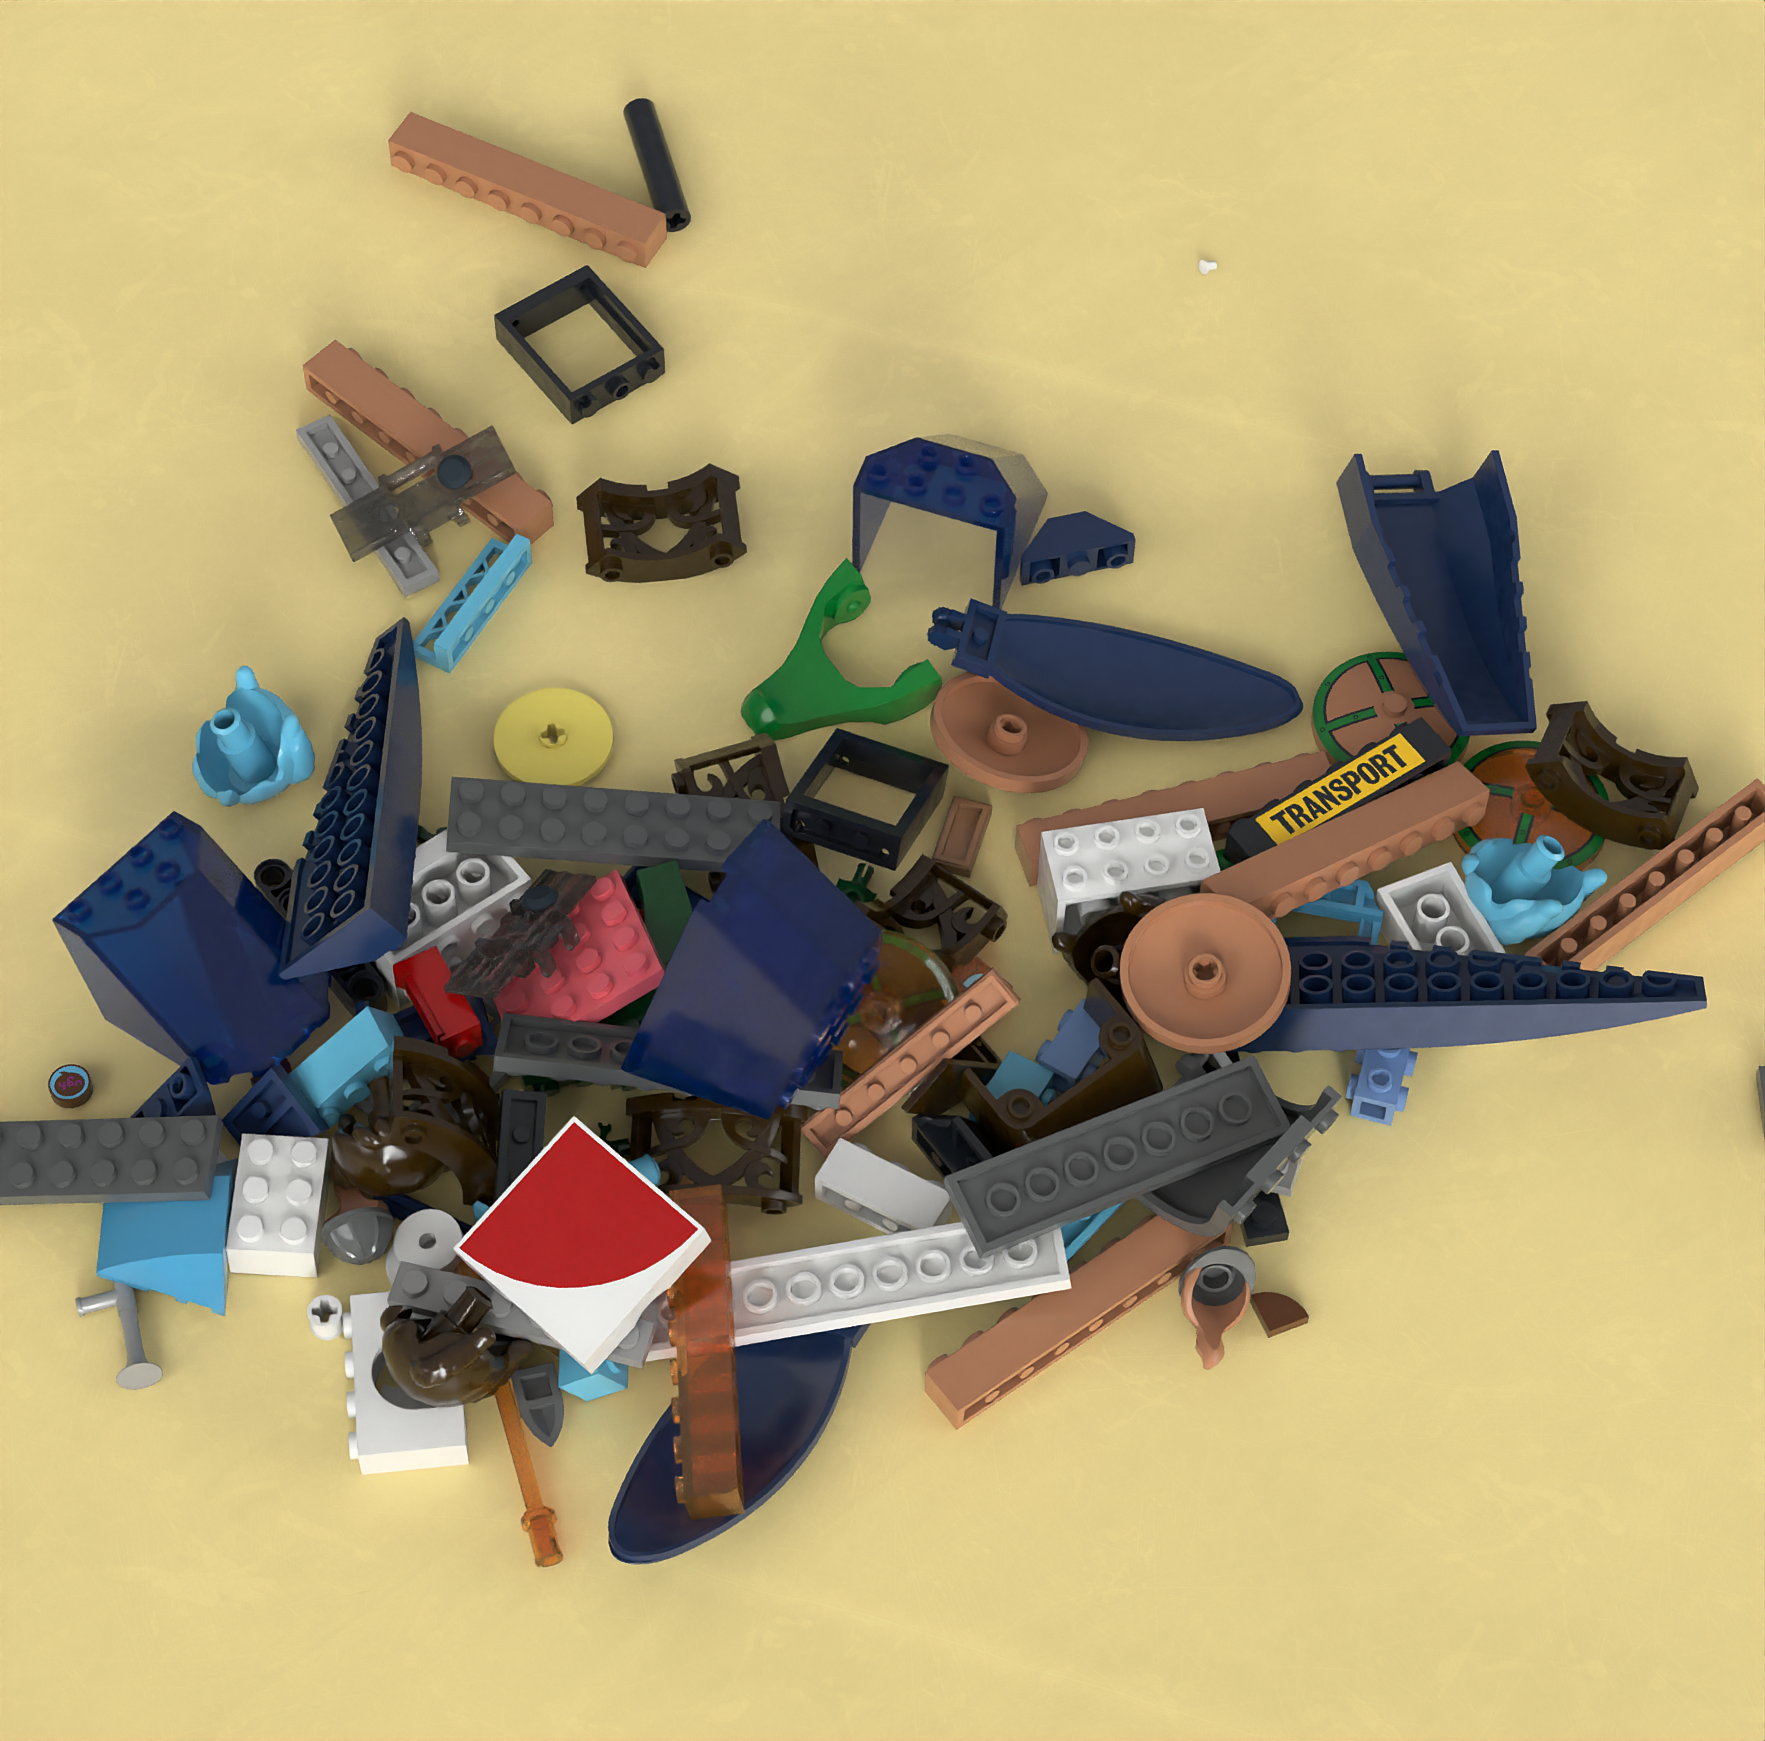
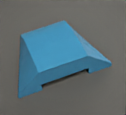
M238 1158L216 1164L210 1200L104 1203L96 1270L97 1276L123 1283L142 1291L154 1290L175 1297L177 1302L187 1304L189 1301L211 1308L212 1313L225 1316L229 1279L226 1244Z

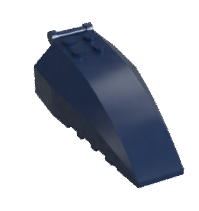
M1492 450L1472 478L1439 492H1435L1428 470H1415L1413 474L1370 475L1366 471L1362 454H1354L1336 482L1352 548L1386 621L1431 703L1458 736L1534 733L1537 729L1533 681L1529 674L1531 667L1530 652L1526 651L1524 633L1527 629V619L1523 616L1521 597L1524 594L1523 582L1519 580L1518 562L1521 559L1518 524L1499 450ZM1413 489L1414 491L1404 493L1374 492V490Z

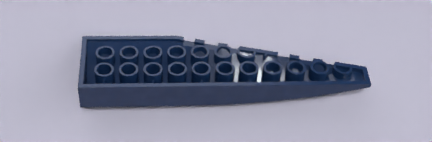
M405 617L375 639L364 670L367 678L361 687L358 688L354 698L360 704L356 714L348 715L344 726L350 732L348 739L344 738L338 743L323 785V789L327 793L316 805L313 816L319 821L315 831L311 830L306 833L302 844L308 852L305 859L302 857L296 861L293 869L278 973L284 980L376 961L388 951H395L400 948L407 939L422 787V727L410 622Z
M1362 936L1283 937L1291 961V985L1287 1002L1277 1020L1266 1032L1254 1041L1226 1052L1260 1053L1262 1051H1289L1298 1053L1309 1050L1342 1052L1363 1049L1452 1047L1532 1040L1619 1027L1706 1009L1707 998L1702 976L1651 970L1645 971L1643 976H1634L1624 970V967L1608 965L1603 972L1581 969V962L1563 960L1562 967L1542 965V958L1481 950H1472L1468 956L1458 955L1457 952L1451 950V947L1434 945L1431 951L1409 949V942L1391 940L1390 947L1371 945V938Z

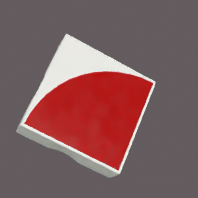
M573 1116L455 1245L453 1250L470 1268L505 1299L514 1303L527 1314L548 1337L592 1375L635 1327L636 1322L646 1307L658 1295L673 1285L707 1247L711 1239L704 1227Z

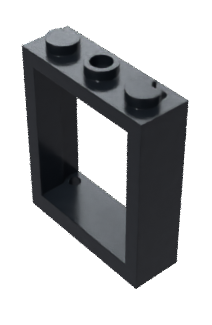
M588 265L494 315L496 339L571 424L583 418L591 417L599 409L616 400L625 398L630 392L646 383L654 382L665 373L664 348ZM589 303L637 357L571 392L524 338Z
M836 728L787 797L780 833L896 871L941 802L949 765ZM843 757L848 758L849 762H846ZM835 767L916 794L896 826L814 799ZM798 821H802L805 826L800 825ZM882 849L887 850L889 854L884 853Z

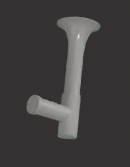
M113 1281L114 1290L84 1298H75L80 1317L85 1316L87 1313L117 1306L127 1351L126 1367L116 1376L117 1383L121 1387L133 1390L152 1386L162 1377L161 1367L148 1362L143 1350L137 1317L138 1308L133 1287Z

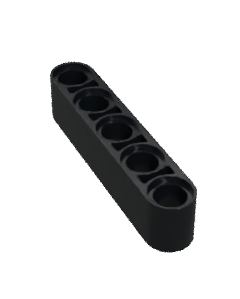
M268 859L256 867L254 881L261 906L284 932L293 870L282 860ZM273 884H280V885H277V886H274V887H270V885H273ZM369 962L348 966L350 968L343 971L334 969L317 973L353 1017L356 1016L354 1005L361 1001H368L372 1008L387 1012L388 1003L384 982ZM373 995L372 998L361 999L363 996Z

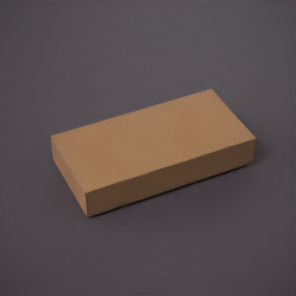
M953 796L932 860L952 874L970 878L992 815V805Z

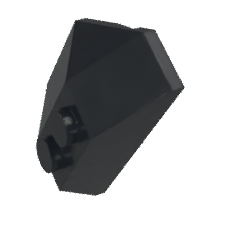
M918 1114L912 1118L911 1139L943 1179H945V1176L1004 1154L979 1123L960 1115Z

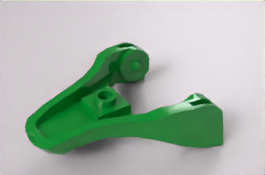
M847 558L832 573L816 596L798 641L783 665L745 697L740 712L742 718L754 731L755 735L766 732L775 741L847 722H873L887 725L900 721L926 708L936 699L938 692L942 688L941 676L928 659L905 669L891 687H857L846 681L826 656L821 641L827 632L839 623L855 620L867 609L871 601L869 589L865 585L862 575Z

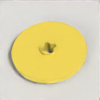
M566 688L539 689L517 698L501 713L493 733L496 759L505 773L517 782L580 786L586 783L604 768L611 756L614 740L611 721L601 705L581 692ZM556 735L558 742L551 743L548 736Z

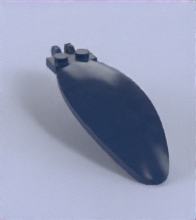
M971 598L964 613L954 609L950 610L944 606L933 610L932 623H934V626L928 628L927 641L930 644L938 646V648L943 650L955 649L951 662L952 666L986 679L991 676L1026 701L1067 721L1119 736L1158 741H1203L1231 738L1277 728L1296 718L1303 710V702L1295 686L1278 675L1210 651L1129 629L1059 617L1007 614L1004 610Z
M871 1323L729 1347L721 1350L700 1370L670 1404L646 1438L630 1466L609 1516L608 1544L612 1555L621 1562L633 1565L651 1564L673 1558L730 1529L769 1500L794 1475L823 1434L841 1395L850 1364L852 1347L855 1348Z

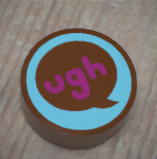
M68 1064L57 1068L51 1074L48 1081V1088L53 1101L64 1108H76L83 1105L89 1100L93 1092V1085L88 1071L75 1064Z

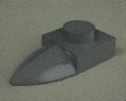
M550 1362L516 1370L511 1376V1381L520 1417L523 1418L524 1423L535 1437L547 1446L552 1447L559 1437L564 1418L563 1398L558 1387L554 1363Z

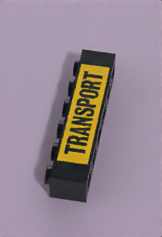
M1422 717L1410 724H1400L1388 737L1377 743L1370 742L1366 744L1354 757L1345 762L1338 761L1334 763L1325 774L1313 781L1306 780L1295 788L1293 793L1283 799L1271 800L1262 808L1261 812L1249 819L1242 818L1236 821L1227 832L1224 854L1234 865L1447 767L1452 750Z

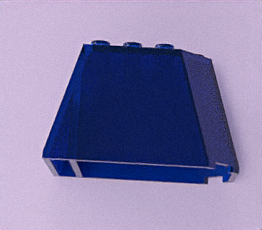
M764 818L727 857L721 867V870L727 873L710 902L708 903L700 899L695 907L620 1069L629 1074L768 1120L779 1106L787 1109L798 1092V1086L802 1088L806 1086L816 1069V1065L821 1067L828 1058L833 1046H838L850 1028V1024L846 1022L849 1014L853 1016L866 996L862 992L864 984L869 985L881 966V962L877 959L883 946V932L784 834Z

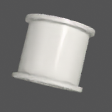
M321 1295L313 1299L308 1305L307 1315L310 1320V1328L312 1333L319 1339H335L344 1330L342 1305L337 1298L330 1295ZM324 1313H332L329 1317V1322H321Z

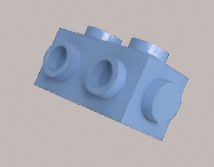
M1084 998L1074 1011L1068 1009L1065 1012L1057 1028L1058 1034L1053 1041L1047 1039L1042 1044L1035 1059L1039 1065L1055 1072L1053 1089L1061 1094L1099 1067L1097 1066L1104 1057L1108 1058L1101 1050L1098 1042L1101 1028L1083 1008Z
M1410 1048L1357 1050L1354 1063L1362 1064L1360 1075L1351 1073L1345 1097L1353 1100L1350 1116L1391 1126L1395 1110L1404 1111L1409 1088L1401 1086L1404 1075L1412 1077L1418 1052L1410 1051Z

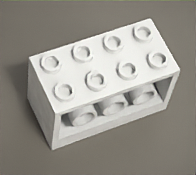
M1199 808L1041 832L1037 888L1053 954L1062 953L1057 951L1052 944L1051 938L1056 932L1076 935L1087 921L1107 908L1119 904V895L1123 891L1142 895L1152 894L1167 900L1200 893L1202 880L1221 872L1204 809Z
M448 829L416 848L407 939L397 950L388 951L376 961L369 962L381 976L386 993L399 1009L411 1002L406 990L395 986L392 965L436 946L455 978L465 967L477 960L476 955L478 957L482 955L483 949L489 943L500 939L532 919L530 910L525 909L521 905L522 897L532 888L531 878L512 856L446 852Z

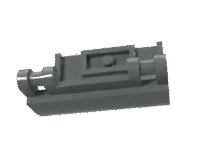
M1225 1052L1184 1054L1175 1063V1067L1182 1077L1172 1087L1207 1074L1202 1067L1206 1062H1209L1217 1070L1233 1063ZM1329 1085L1323 1090L1317 1103L1313 1105H1299L1276 1096L1291 1125L1278 1141L1135 1198L1161 1218L1196 1235L1208 1237L1220 1235L1233 1221L1241 1225L1256 1208L1257 1205L1252 1200L1262 1190L1268 1195L1284 1177L1280 1169L1289 1160L1293 1164L1298 1163L1310 1149L1312 1144L1307 1140L1316 1130L1323 1135L1335 1122L1339 1114L1334 1109L1342 1096Z

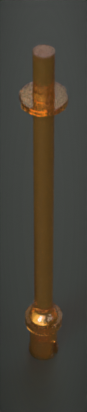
M461 1259L459 1267L463 1276L485 1281ZM508 1381L495 1393V1398L526 1507L520 1523L522 1530L528 1532L535 1557V1565L537 1567L541 1565L542 1567H549L558 1564L564 1558L554 1527L557 1517L552 1508L543 1504L510 1381Z

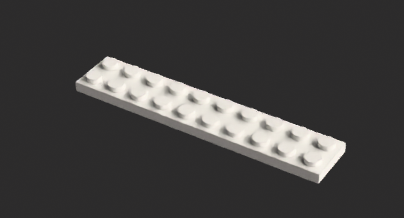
M957 1222L686 1269L669 1289L658 1295L646 1307L639 1318L655 1322L656 1330L645 1361L648 1362L1071 1289V1282L1061 1227L980 1259L963 1223Z

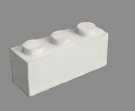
M840 1138L815 1176V1198L887 1234L945 1225L952 1215L953 1202L943 1184L931 1179L925 1180L911 1173L905 1165L899 1162H888L874 1155L868 1147L860 1143H850Z

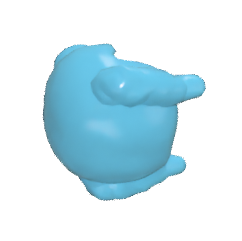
M241 666L236 671V687L227 697L226 708L217 711L211 720H206L196 734L197 752L192 764L193 774L204 794L217 799L221 805L228 807L238 803L246 805L257 804L271 799L282 793L291 784H298L308 780L315 770V753L313 752L312 744L301 727L296 714L279 696L271 691L260 688L253 670L248 666Z
M1544 834L1539 835L1534 844L1521 843L1513 845L1514 839L1509 838L1482 840L1471 848L1469 854L1463 857L1461 867L1466 875L1464 884L1470 900L1484 916L1499 943L1505 946L1521 943L1524 940L1542 938L1554 932L1578 912L1583 901H1586L1597 888L1606 882V872L1601 868L1582 872L1574 866L1559 870L1553 869L1555 864L1564 858L1565 852L1562 845L1555 838Z

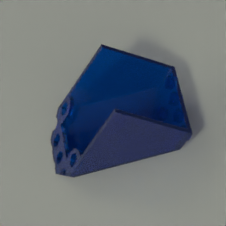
M953 434L910 439L865 457L853 484L852 564L860 573L891 502L997 531L992 606L1002 609L1021 563V556L1028 546L1046 502L1048 492L1025 456L1021 453Z
M175 811L162 820L151 832L52 919L104 1019L180 1066L190 1056L197 1057L206 1082L211 1085L228 1083L233 1075L251 1072L253 1077L265 1075L271 1067L279 1066L283 1059L290 1056L311 1036L310 1034L317 1027L320 1028L330 1018L331 1005L328 1001V987H331V971L287 980L282 979L278 975L286 920L202 826Z

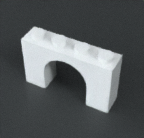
M390 1292L350 1295L351 1312H343L345 1339L352 1338L353 1350L345 1352L347 1379L354 1378L355 1390L347 1392V1410L349 1419L356 1418L357 1431L349 1432L348 1434L350 1458L359 1460L362 1475L469 1464L467 1425L463 1405L457 1407L405 1409L386 1401L376 1389L378 1376L386 1365L382 1349V1336L384 1332L380 1327V1317L382 1312L389 1307L387 1299ZM412 1313L410 1317L417 1319H434L432 1317L423 1316L415 1313Z

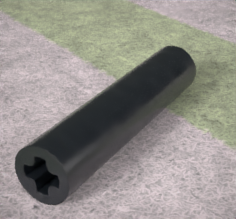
M646 98L635 99L625 106L623 115L655 210L666 214L667 232L680 231L689 225L691 214L655 105Z

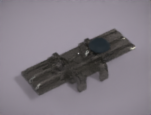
M491 425L446 451L438 443L432 447V452L388 476L385 473L378 476L379 488L330 514V517L353 562L360 560L410 531L416 541L424 548L433 543L429 532L448 521L456 522L459 527L471 522L468 515L462 509L461 503L514 475L517 471L494 426ZM438 466L437 473L417 482L399 494L395 491V489ZM392 504L395 508L399 509L398 515L394 520L390 522L381 521L379 514L382 507Z
M545 869L519 899H513L509 903L511 912L506 913L501 918L500 927L489 939L478 938L474 942L476 948L453 972L450 980L444 985L445 992L482 998H496L514 976L526 978L527 975H530L536 968L535 963L540 966L541 974L549 978L557 969L550 949L559 941L558 935L563 939L564 946L569 951H572L580 942L578 932L571 918L567 915L597 882L596 877L584 873L573 874L568 871L557 872Z

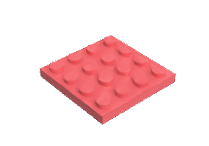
M617 869L597 879L591 885L569 898L560 901L555 905L557 911L549 921L537 922L533 919L528 920L500 939L489 943L483 949L480 957L476 955L501 1020L504 1013L597 1023L670 980L628 886Z

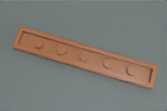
M992 967L845 1086L840 1093L839 1109L826 1108L816 1110L807 1117L806 1121H802L801 1132L820 1154L827 1159L840 1138L846 1141L851 1140L924 1081L944 1058L951 1059L1017 1006L1021 998L995 968Z

